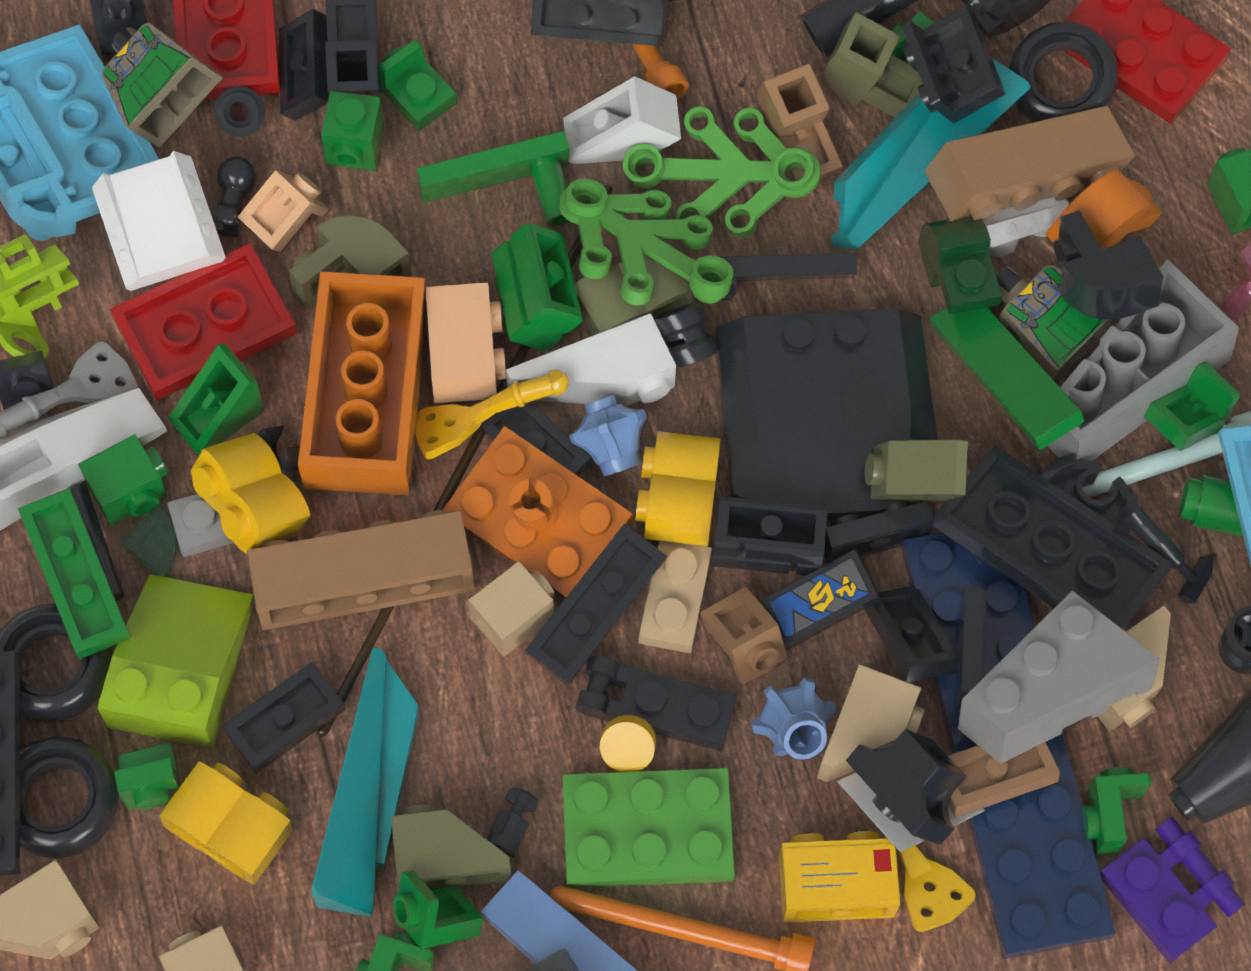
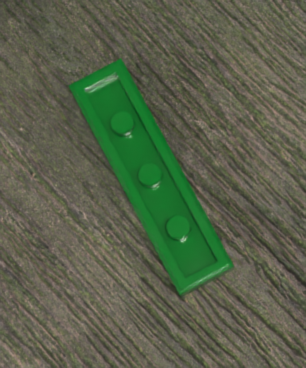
M946 307L929 318L932 328L1039 451L1085 422L1081 410L987 307L949 315Z

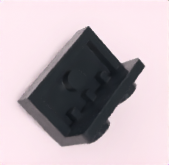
M968 6L961 7L924 30L911 20L902 25L908 42L903 45L904 54L912 68L919 72L923 84L918 86V91L923 103L932 113L938 111L954 124L1006 94L976 15Z

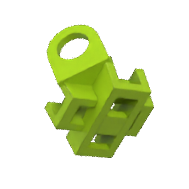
M26 234L0 246V344L13 357L42 350L46 359L49 348L31 312L48 303L52 305L55 311L62 308L57 295L79 285V282L67 268L70 265L68 258L55 244L37 253ZM25 250L27 257L10 265L7 264L6 258ZM39 281V284L20 293V289ZM12 337L29 342L36 351L21 348L12 340Z

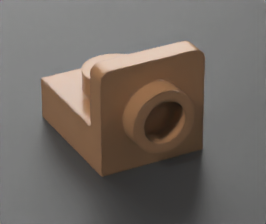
M746 586L700 612L704 627L731 658L736 677L742 684H746L756 677L768 673L787 659L778 623Z

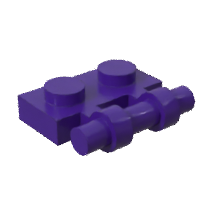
M1173 816L1155 830L1169 846L1165 851L1158 855L1143 838L1100 871L1102 882L1169 964L1217 927L1203 910L1214 901L1228 918L1245 906L1244 901L1232 888L1235 884L1225 870L1219 873L1199 849L1202 842L1192 830L1186 833ZM1180 862L1185 865L1202 886L1192 895L1171 871Z

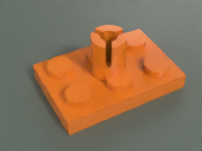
M505 426L442 510L448 513L461 511L466 531L515 564L520 561L530 574L535 570L541 573L549 582L554 592L564 599L624 523L630 526L635 519L633 513Z

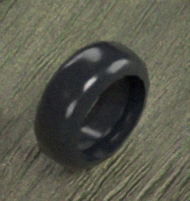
M1071 21L1049 23L1030 32L1015 49L1008 68L1028 81L1031 86L1015 104L1019 112L1032 123L1099 107H1109L1119 81L1117 59L1107 40L1091 27ZM1067 50L1079 54L1088 62L1092 70L1093 80L1090 88L1081 98L1072 102L1058 103L1048 100L1038 91L1034 83V72L1037 64L1045 56L1055 51Z
M40 604L16 614L0 629V652L15 651L20 657L21 662L25 650L36 640L55 635L69 638L56 604ZM110 647L82 658L76 677L66 686L56 690L41 691L30 687L23 681L20 674V715L37 722H62L84 713L101 697L111 662Z
M61 736L33 741L20 750V848L34 856L60 859L81 854L103 838L115 820L120 796L114 771L100 751L80 739ZM56 768L71 769L82 775L87 781L89 795L85 808L77 818L68 824L50 827L40 825L29 817L25 800L28 788L38 776Z

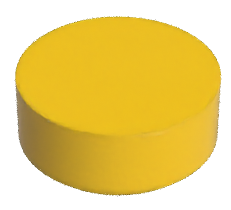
M622 715L612 719L605 726L600 740V753L603 760L609 767L618 772H638L644 769L651 762L656 747V735L653 728L647 721L634 715Z

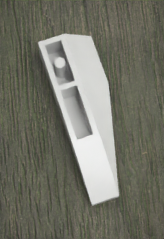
M140 388L21 425L8 432L7 436L0 438V531L21 519L18 508L85 481L78 466L79 463L136 434L141 445L144 446L167 432L166 427Z

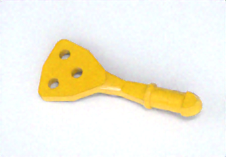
M551 370L547 375L521 383L513 382L512 386L472 407L447 404L421 409L417 415L415 436L424 458L433 459L459 446L480 428L482 422L497 412L516 406L524 407L525 403L555 394L559 396L563 394L569 386V377L559 370Z
M916 845L902 852L898 850L905 868L903 899L915 930L925 932L950 923L973 904L976 896L974 889L952 869L925 858ZM930 883L934 885L935 890L927 891L924 885ZM957 892L961 895V899L954 900L950 894ZM928 909L931 911L932 916L924 917L921 911Z

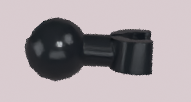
M241 156L227 158L221 162L217 170V182L220 188L223 189L221 203L216 205L213 222L219 224L218 235L239 236L241 220L238 218V215L241 213L243 195L250 192L257 181L253 165L248 159Z

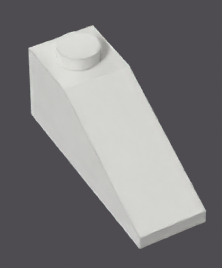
M651 313L506 369L507 388L512 386L513 382L521 383L547 375L551 370H559L567 374L570 382L563 394L559 396L554 394L534 401L588 404L614 395L617 404L622 403L624 406H629L639 401L651 403L663 398L670 389L675 387L676 364Z

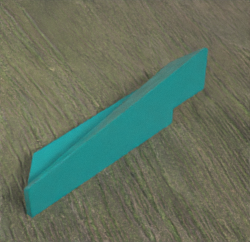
M993 59L1006 94L954 124L938 111L933 113L929 111L923 103L920 94H918L834 181L833 200L840 202L839 229L836 234L831 235V244L834 248L856 249L867 241L930 182L924 170L946 142L981 135L1030 89L1031 86L1028 81Z
M377 647L372 648L311 891L317 908L371 918L374 911L376 867L386 869L393 837L391 816H397L420 713L419 705L387 661L383 650Z

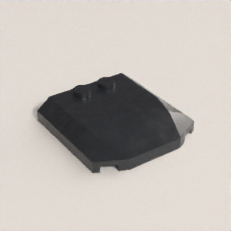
M900 308L743 316L716 327L715 341L719 349L716 355L731 497L828 507L827 521H834L850 514H859L861 518L879 514L886 506L899 502L871 499V486L865 482V464L868 455L873 453V446L887 441L938 440L920 315Z

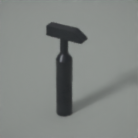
M1136 502L1126 504L1120 511L1122 520L1150 549L1173 563L1171 569H1177L1186 579L1178 596L1185 603L1195 604L1212 576L1213 557L1201 556L1194 569L1191 570L1185 563L1184 553Z

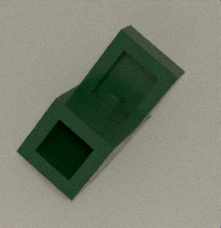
M972 216L955 221L945 219L925 223L921 228L918 240L930 287L941 286L949 315L996 306L1000 304L1002 298L988 251L991 242L988 230L982 219L974 220Z

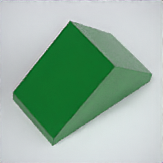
M218 344L169 415L168 420L199 456L204 448L222 443L264 413L265 410L255 378L226 344Z

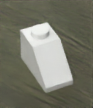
M635 76L563 118L565 135L570 148L568 162L572 164L623 161L627 151L638 144H649L658 149V151H661L681 139L676 95Z

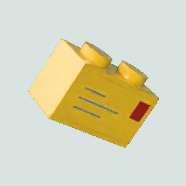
M860 831L848 834L846 840L824 841L823 835L809 833L791 837V842L782 843L778 858L783 922L895 917L900 906L896 847L888 838L880 839L878 832Z

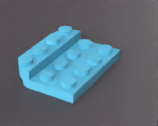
M80 24L0 52V201L12 220L24 228L31 238L39 241L75 234L77 221L100 213L92 186L103 173L111 175L159 160L150 142L125 126L102 78L105 66Z

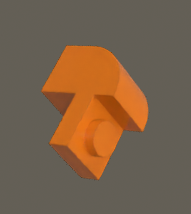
M1116 169L1096 180L1078 195L1046 231L1045 235L1054 243L1059 238L1060 217L1080 210L1102 250L1119 244L1128 233L1151 227L1163 212L1152 202V194L1144 185L1131 180L1129 177L1126 178Z

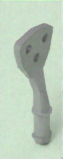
M96 342L77 359L67 381L54 389L30 397L24 396L21 402L0 412V438L7 436L8 432L31 420H38L42 414L59 404L73 401L93 403L136 389L138 384L127 362L106 342ZM104 357L106 361L100 362L97 358ZM97 378L99 382L92 383L90 379ZM121 381L124 382L125 385L120 387L117 386L115 383Z

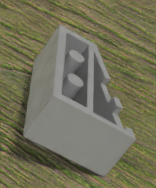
M1071 591L962 699L958 730L1002 764L1062 734L1063 728L1088 716L1091 719L1107 712L1108 706L1134 693L1136 696H1139L1151 690L1160 658L1079 595Z

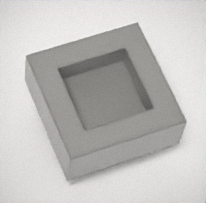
M198 494L167 502L183 557L234 543L223 532L219 512L214 510Z

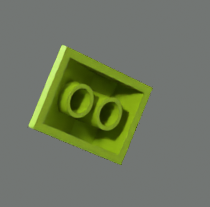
M149 574L126 625L131 638L118 643L113 653L97 707L106 726L110 729L214 749L253 607L254 594Z

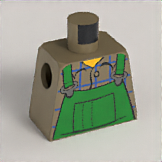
M151 23L143 24L138 31L128 27L117 32L112 40V47L117 54L104 67L102 72V78L125 126L159 148L223 78L220 73L186 47Z
M1055 265L1045 266L1030 282L1007 266L996 276L1002 293L1001 300L1006 304L1001 312L999 321L1053 381L1058 384L1100 341L1108 329L1114 325L1116 319L1109 320L1090 317L1071 307L1060 294L1062 270Z

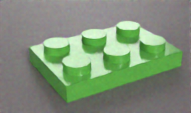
M728 768L563 775L567 887L588 888L734 881Z

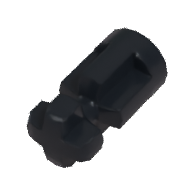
M519 788L508 790L505 800L512 807L510 811L499 810L487 836L489 842L512 858L515 857L529 826V823L522 818L524 811L534 813L538 806V799L534 795Z

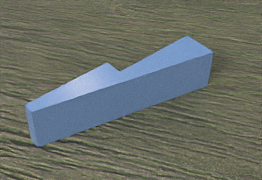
M519 870L516 871L480 912L493 927L541 971H637Z

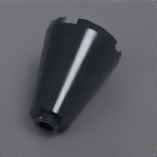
M1251 688L1170 778L1175 789L1168 796L1187 821L1196 816L1201 823L1205 824L1251 805Z

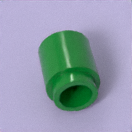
M1201 475L1200 479L1188 477L1180 500L1179 518L1190 520L1192 527L1242 537L1243 533L1230 481L1207 475Z

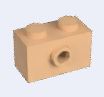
M488 282L426 287L434 404L486 400L497 394L496 380L506 379L504 348L493 349L492 333L502 332L500 301L490 302Z

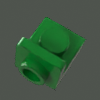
M417 39L405 47H397L390 51L378 67L381 92L418 131L457 104V93L425 61L424 47Z

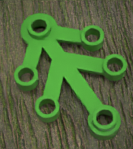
M702 106L694 107L686 113L684 126L691 138L703 141L720 160L662 158L658 149L649 144L633 146L627 151L623 159V170L627 178L634 186L641 189L655 187L661 180L717 181L696 200L681 205L676 211L675 219H684L690 213H697L708 218L748 182L766 183L745 204L732 206L725 215V223L729 232L734 237L740 239L753 235L757 229V219L784 196L801 198L810 194L817 187L821 177V168L815 155L804 148L795 147L787 149L768 129L761 112L755 108L740 110L734 118V128L740 139L745 142H755L770 161H749L716 125L712 112ZM705 117L709 119L708 125L704 129L695 130L692 128V124L697 118ZM753 118L759 121L758 126L752 131L741 129L743 122L747 119ZM647 163L655 165L651 175L647 177L638 175L642 165ZM793 168H802L805 171L804 176L798 181L787 179L788 172ZM744 214L750 217L747 226L743 228L733 226V221L738 215Z
M577 179L571 182L562 192L559 201L560 212L568 221L577 224L579 227L583 247L579 261L580 272L591 279H601L608 275L612 254L608 248L603 246L600 227L615 235L625 274L621 287V297L627 303L644 305L650 301L654 280L646 271L643 253L689 281L693 295L703 303H716L729 293L733 278V268L726 260L709 255L700 257L695 261L662 241L680 239L687 248L701 250L709 245L713 231L712 223L707 218L699 215H692L685 219L667 220L671 208V199L666 193L659 190H650L644 194L607 195L605 187L592 179ZM639 213L642 220H628L620 214ZM590 260H596V261H599L600 263H595V262H592V261H590ZM632 286L641 287L642 289H636Z

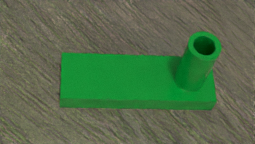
M560 131L417 168V186L422 204L532 176L546 224L548 226H557L569 222L559 209L560 196L567 188L562 168L568 167L570 151L565 132Z
M70 488L18 508L77 657L82 659L130 639L131 636Z

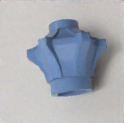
M614 395L585 404L587 415L583 417L579 428L570 434L569 437L572 444L584 449L592 457L596 465L599 464L603 477L642 464L643 461L639 450H641V429L647 418L645 410L631 409L622 403L617 404Z
M803 677L798 686L776 690L770 685L763 690L767 701L761 715L751 720V728L753 733L765 735L774 743L772 750L774 755L784 757L789 754L793 758L803 760L818 755L825 747L827 741L826 726L829 720L837 714L836 706L833 701H822L814 692L815 682L813 679Z

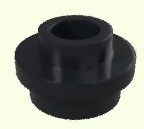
M230 87L223 91L216 100L214 106L215 120L218 126L229 135L236 137L248 136L257 131L264 120L265 108L263 101L254 90L248 87ZM233 103H245L249 108V116L244 120L234 119L230 114V107Z

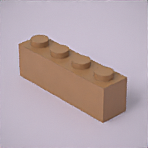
M1104 106L946 142L924 171L950 221L972 216L974 220H984L999 210L1014 207L1016 211L1027 209L1039 200L1052 197L1056 201L1065 200L1080 190L1086 189L1105 174L1116 169L1121 172L1135 157V154L1109 107Z
M441 510L431 511L423 514L418 519L397 523L390 520L374 522L364 529L348 532L328 530L320 532L310 539L294 542L273 540L263 544L260 548L247 550L255 604L263 631L475 591L472 564L461 511L451 513Z

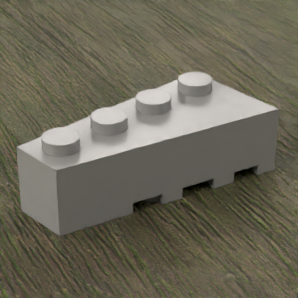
M1168 259L1159 268L1163 275L1159 306L1121 318L1115 327L1112 325L1102 336L1099 346L1087 360L1083 359L1060 387L1081 410L1085 422L1048 445L1059 458L1074 453L1077 460H1094L1148 421L1144 415L1150 403L1186 385L1197 365L1207 362L1217 371L1231 360L1239 327Z

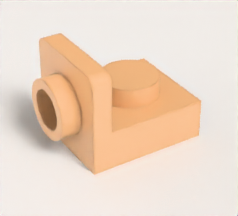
M275 170L238 215V218L272 250L281 252L312 213L323 217L329 208L317 198L322 191L309 178L299 172L293 177Z

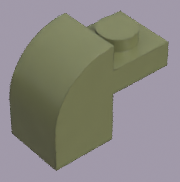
M855 12L844 27L825 68V78L829 86L844 101L856 107L863 100L894 118L919 94L918 86L923 83L919 72L915 71L910 64L891 55L900 36Z
M361 216L335 217L316 226L320 248L317 250L311 249L303 253L296 260L293 268L289 270L293 294L306 308L317 300L320 271L402 277L412 276L409 252L385 227L374 220Z

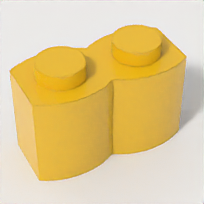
M658 431L655 447L645 446L641 478L651 479L650 490L639 489L635 521L645 522L644 539L708 546L720 438Z
M255 433L204 448L191 469L195 491L214 510L219 512L223 532L246 554L247 550L260 548L269 541L287 540L296 537L310 517V511L302 493L287 476L282 474L273 451Z
M199 761L160 813L161 822L166 829L181 840L210 856L233 874L255 885L293 832L291 820L286 817L289 809L278 799L266 792H262L259 797H256L244 791L240 787L243 779L227 766L217 762L211 768Z

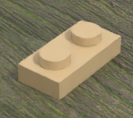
M659 541L658 549L667 555V558L651 578L638 643L691 654L712 548Z

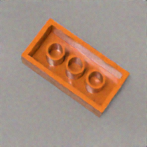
M320 271L298 467L304 489L410 495L415 428L427 322L425 278Z

